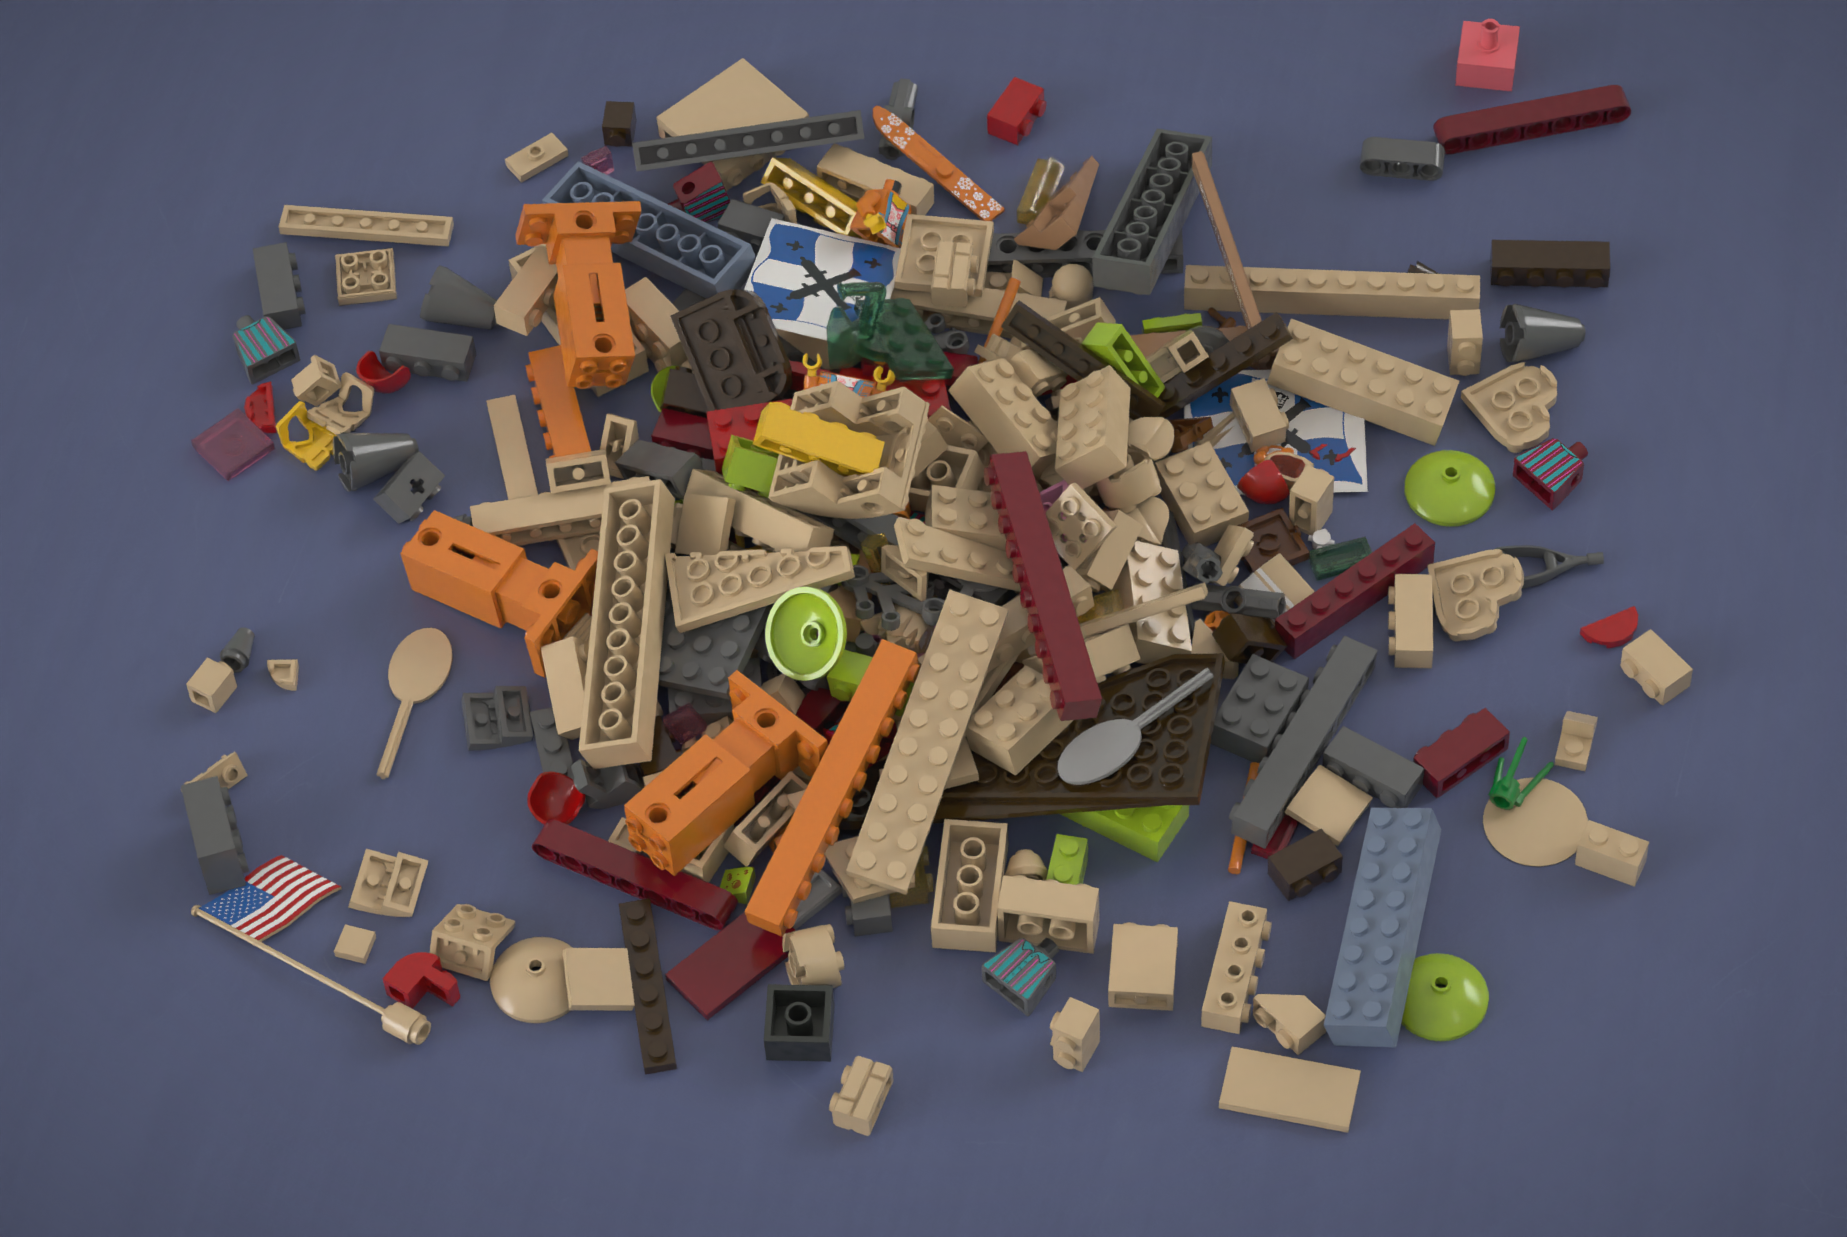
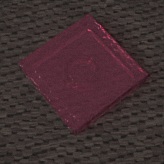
M239 408L191 440L193 448L227 481L275 449L274 442Z

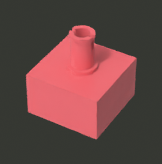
M1486 19L1482 23L1463 21L1455 86L1512 92L1520 26L1500 25L1494 19Z

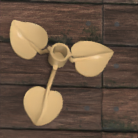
M1143 417L1129 424L1127 445L1129 449L1132 443L1142 444L1148 448L1153 461L1162 459L1170 452L1174 442V429L1167 419L1163 417ZM1055 462L1049 465L1041 475V481L1049 486L1064 480L1056 472ZM1094 484L1083 489V491L1088 495L1093 490ZM1154 496L1137 504L1136 509L1125 514L1144 525L1138 536L1139 539L1160 546L1169 521V509L1164 501ZM1108 507L1109 511L1120 510L1119 508Z

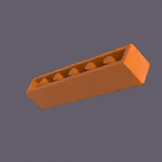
M561 345L528 352L530 364L525 365L528 381L535 382L536 387H532L531 392L534 404L541 405V410H537L540 427L547 428V432L543 433L546 450H552L554 454L549 456V458L590 452L591 448L574 387H567Z

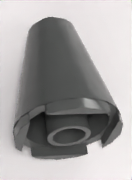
M441 265L437 267L429 283L431 285L429 293H425L420 318L426 322L492 330L494 325L499 326L496 322L494 304L497 302L495 298L449 268Z
M1519 304L1507 305L1502 312L1500 328H1505V338H1500L1502 355L1507 362L1518 363L1577 348L1585 339V327L1575 317Z
M408 433L336 434L337 436L333 438L335 465L340 464L343 473L338 474L347 492L356 491L397 471L408 457L419 452L416 439L411 438Z

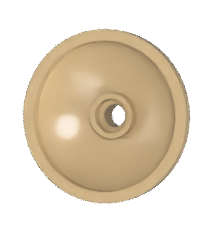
M532 937L521 940L507 948L496 960L490 976L492 995L498 1007L513 1019L526 1023L550 1022L570 1012L563 951L565 948L573 947L551 937ZM534 967H541L537 971L531 970Z

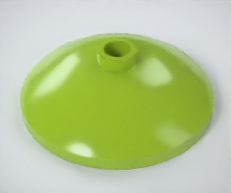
M1441 450L1421 457L1410 467L1405 478L1404 492L1409 506L1422 519L1440 526H1462L1478 520L1490 509L1495 496V481L1489 468L1473 455L1456 450Z
M798 587L787 591L775 602L767 618L765 640L770 658L783 674L795 680H816L831 672L843 655L847 638L846 622L840 606L832 596L818 588ZM817 630L819 631V636H818V638H817V636H816Z
M1434 953L1415 958L1401 1024L1413 1034L1433 1041H1450L1468 1035L1480 1025L1488 1009L1489 993L1483 976L1472 964L1453 955ZM1436 984H1444L1446 987L1438 988Z

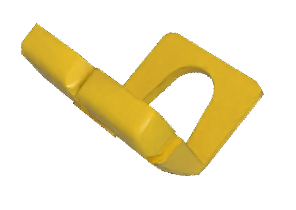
M299 401L277 423L276 428L282 446L301 462L307 463L310 468L318 471L331 458L330 454L333 455V438L337 435L327 430L326 426L322 427L308 419L304 402ZM294 416H297L300 423L308 430V440L290 441L288 425Z

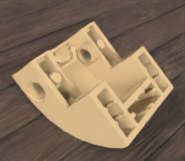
M838 380L795 392L791 405L792 410L801 413H814L821 420L829 423H842L849 430L858 433H871L878 440L885 442L879 467L874 469L873 472L860 476L854 474L846 477L839 475L819 460L804 463L779 454L768 498L773 502L795 510L833 518H874L904 511L909 501L908 494L911 481L915 475V464L921 449V439L924 426L928 420L927 414L930 404L906 387L862 398Z

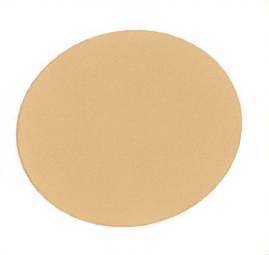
M1523 778L1517 780L1520 784V792L1531 782L1533 778ZM1542 779L1525 797L1521 807L1514 805L1512 809L1504 810L1495 806L1489 799L1483 815L1484 830L1492 846L1504 857L1527 866H1549L1571 857L1576 853L1577 845L1588 823L1585 808L1579 798L1565 786L1548 779Z

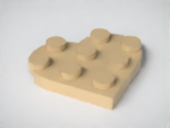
M1525 362L1511 365L1462 390L1461 399L1498 442L1506 446L1510 452L1519 453L1523 449L1539 445L1549 436L1550 414L1548 409L1554 406L1557 400V380L1546 367L1542 365L1540 368L1525 366Z
M1500 549L1485 550L1427 565L1429 575H1432V592L1437 617L1443 631L1453 641L1473 640L1493 633L1497 628L1499 607L1518 600L1522 595L1521 589L1524 585V572L1519 560L1516 557L1513 558L1511 555L1504 554Z

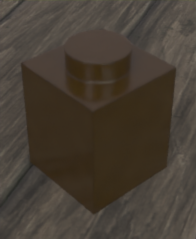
M606 101L602 124L605 146L633 147L632 143L637 122L634 102Z

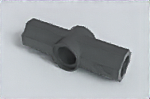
M900 78L898 82L893 84L889 105L884 107V109L896 115L911 129H913L914 106L918 86L911 82L910 79ZM881 135L879 154L890 160H896L898 157L903 156L904 153Z
M1199 542L1185 545L1181 552L1184 559L1182 569L1206 584L1211 581H1218L1223 574L1220 568L1221 562L1219 561L1221 556Z
M1206 584L1208 594L1205 599L1191 603L1193 610L1207 612L1222 610L1229 614L1233 613L1267 619H1276L1285 613L1286 609L1284 593L1244 589L1238 586L1226 587ZM1241 594L1243 602L1240 607L1235 609L1234 599Z

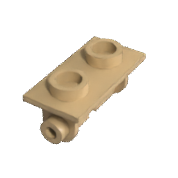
M234 751L228 756L224 754L221 756L222 759L209 767L204 774L201 773L190 782L187 781L184 784L218 776L221 788L227 786L230 789L248 775L237 753Z

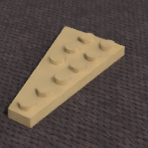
M847 546L813 547L809 551L794 552L792 548L781 549V552L767 553L766 550L720 551L717 555H703L701 552H691L690 556H676L675 553L665 554L675 625L679 633L773 604L784 593L794 588L814 587L820 589L855 578L851 553Z

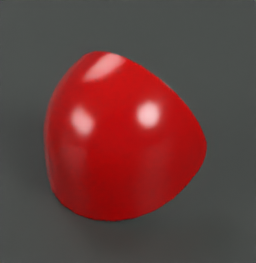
M373 351L366 352L358 361L356 372L360 379L372 386L375 392L382 394L394 393L402 389L411 378L410 370L406 366H401L393 374L389 373L382 366Z
M1264 460L1253 467L1237 484V488L1254 502L1260 504H1276L1285 500L1290 495L1283 476L1271 460Z
M549 771L537 776L529 790L527 803L532 815L542 824H545L549 819H554L568 825L578 815L586 797L585 794L580 793L576 789L572 778L558 772Z

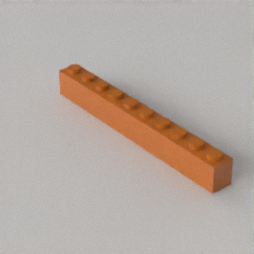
M884 639L881 640L744 911L748 923L782 937L787 928L791 929L795 924L798 916V911L796 910L801 900L805 901L808 898L812 888V883L810 882L815 872L819 873L822 870L826 859L824 854L828 846H833L839 835L838 826L842 818L849 816L853 807L852 798L856 790L860 791L863 788L867 778V773L865 772L870 763L874 764L880 753L879 744L883 736L887 737L890 734L894 724V719L892 718L897 709L901 710L907 699L906 690L910 682L915 683L921 666L919 665L916 652Z

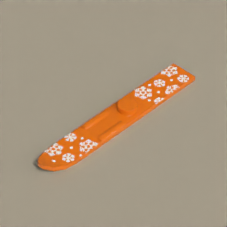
M880 106L873 108V122L878 131L980 220L993 221L1005 211L1004 207L896 115Z

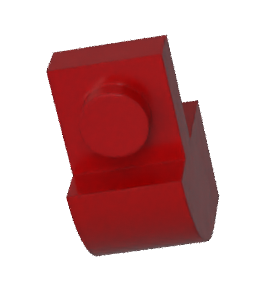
M418 952L409 954L397 961L382 978L386 994L412 1009L427 992L452 1007L461 998L457 979L451 973L442 970L440 957L432 953Z

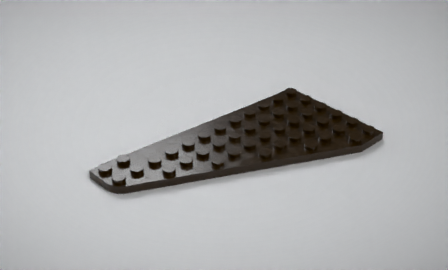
M1173 654L1097 683L1102 697L1097 718L1073 720L1017 775L1010 773L971 750L979 780L945 789L932 824L944 823V819L974 821L1167 805H1200L1225 666L1224 654ZM1205 668H1208L1210 673L1213 674L1212 679L1140 730L1142 739L1138 750L1119 770L1101 780L1088 784H1069L1061 779L1058 773L1059 758L1064 749L1081 733L1095 725L1110 720L1127 719L1133 721ZM887 759L876 762L866 770L867 778L865 784L860 791L856 790L852 798V810L847 818H842L838 826L839 830H858L862 828L880 779L879 769L884 768Z

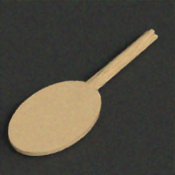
M423 628L411 633L398 645L391 658L388 669L389 685L394 696L402 702L376 774L381 779L389 777L413 704L423 702L437 693L450 673L453 658L451 644L447 636L438 629Z

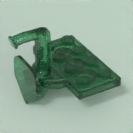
M880 282L837 284V291L841 300H845L849 296H865L864 300H856L854 311L859 318L851 322L842 307H834L830 313L826 334L829 366L831 369L851 368L857 365L864 357L873 361L887 362L897 380L952 378L953 366L910 299H885L887 290L885 285Z

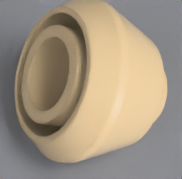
M1028 849L1017 851L1010 858L1005 872V876L1022 875L1028 879L1042 881L1046 880L1048 870L1041 857Z

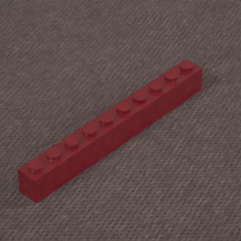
M1027 451L991 454L989 465L984 469V480L986 486L991 487V504L993 509L997 510L999 514V531L1001 534H1005L1006 555L1008 559L1012 558L1014 565L1013 578L1015 583H1019L1021 588V605L1023 608H1027L1028 629L1030 633H1034L1036 638L1035 652L1037 658H1041L1043 662V679L1045 684L1050 685L1051 706L1053 709H1057L1060 721L1097 718L1102 697Z

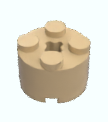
M1138 443L1130 444L1131 448L1127 449L1126 468L1096 483L1103 503L1111 508H1119L1123 513L1136 509L1137 504L1161 492L1160 480L1149 450L1146 446Z
M830 924L793 931L783 935V952L789 951V961L785 962L791 985H832L833 988L842 985L839 971L844 970V960L840 951L835 952L833 945L835 936Z

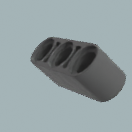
M1370 137L1362 143L1360 170L1372 176L1434 181L1442 177L1445 148L1435 142Z

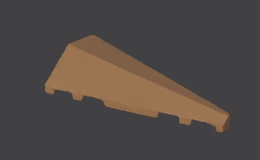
M1090 156L1083 162V166L1078 173L1075 172L1071 175L1070 181L1063 185L1040 209V213L1035 220L1029 221L1026 225L1027 228L1014 238L1018 245L1057 250L1077 234L1099 167V163L1093 156Z

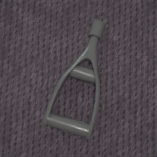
M1534 545L1495 548L1502 550L1504 554L1511 555L1512 557H1535L1545 560L1547 571L1524 576L1522 589L1546 583L1559 574L1581 564H1588V566L1604 564L1603 552L1588 553L1586 556H1574Z

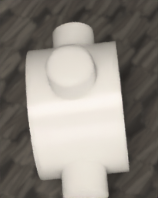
M1326 529L1317 530L1308 537V541H1312V546L1316 552L1326 551L1330 546H1334L1335 540H1331V536Z

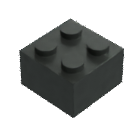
M768 984L764 1028L766 1060L831 1062L835 1007L832 985Z

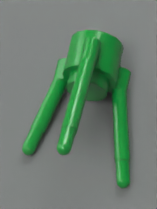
M1526 737L1521 739L1507 775L1502 779L1504 758L1500 757L1498 759L1493 785L1488 795L1495 806L1504 810H1510L1514 805L1521 807L1525 797L1554 767V763L1549 762L1520 792V784L1513 776L1528 741Z

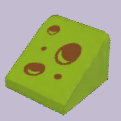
M748 866L725 870L720 888L732 893L737 898L738 903L748 904L756 879L755 868Z

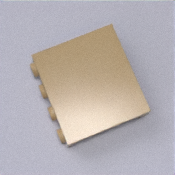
M742 58L656 118L659 136L667 138L809 117V114ZM786 150L713 160L712 162L727 191L733 186L740 184L744 178L753 172L760 170L772 157L780 156Z

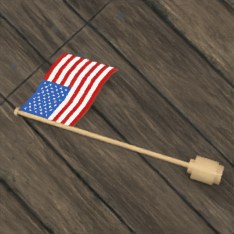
M280 855L260 865L245 877L246 886L231 889L203 906L195 905L192 907L191 914L194 917L200 916L382 1014L383 1030L408 1044L415 1043L417 1045L422 1044L428 1037L431 1023L427 1021L425 1015L401 1002H396L384 1009L262 943V941L291 925L320 900L342 890L341 886Z

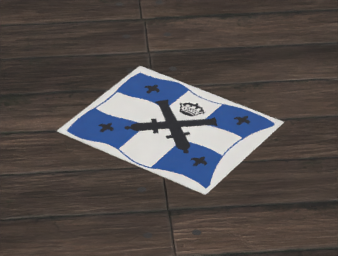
M771 218L744 290L754 291L763 300L775 329L872 351L895 285L894 281L901 248Z
M1242 370L1184 407V419L1211 417L1215 427L1233 412L1230 406L1231 389L1265 378L1267 383L1271 370ZM1267 384L1269 388L1275 390L1278 398V409L1280 412H1285L1289 422V429H1286L1285 442L1276 445L1292 448L1294 454L1314 463V468L1323 469L1334 476L1333 493L1368 492L1364 419ZM1235 417L1219 434L1231 427L1233 428L1213 449L1239 495H1245L1237 488V484L1248 471L1257 465L1253 460L1256 451L1251 452ZM1197 441L1189 444L1188 449L1197 446ZM1321 444H1327L1326 447L1317 452L1319 453L1320 460L1315 459L1309 453ZM1351 447L1356 448L1349 456L1343 458L1342 461L1335 462L1337 454L1346 453ZM1269 448L1267 454L1281 449Z

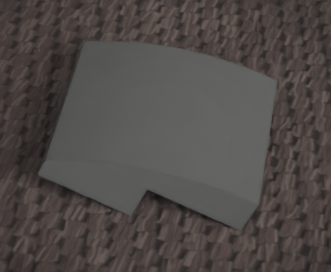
M495 686L494 693H463L461 703L468 751L514 746L533 739L526 686Z

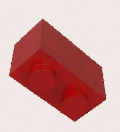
M1014 77L987 114L988 134L1018 146L1022 138L1030 134L1037 117H1041L1046 110L1047 102L1044 100V88Z

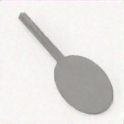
M1205 668L1133 721L1127 719L1110 720L1095 725L1081 733L1064 749L1059 758L1058 773L1061 779L1069 784H1088L1101 780L1119 770L1138 750L1142 739L1140 730L1212 679L1213 674L1210 673L1208 668Z

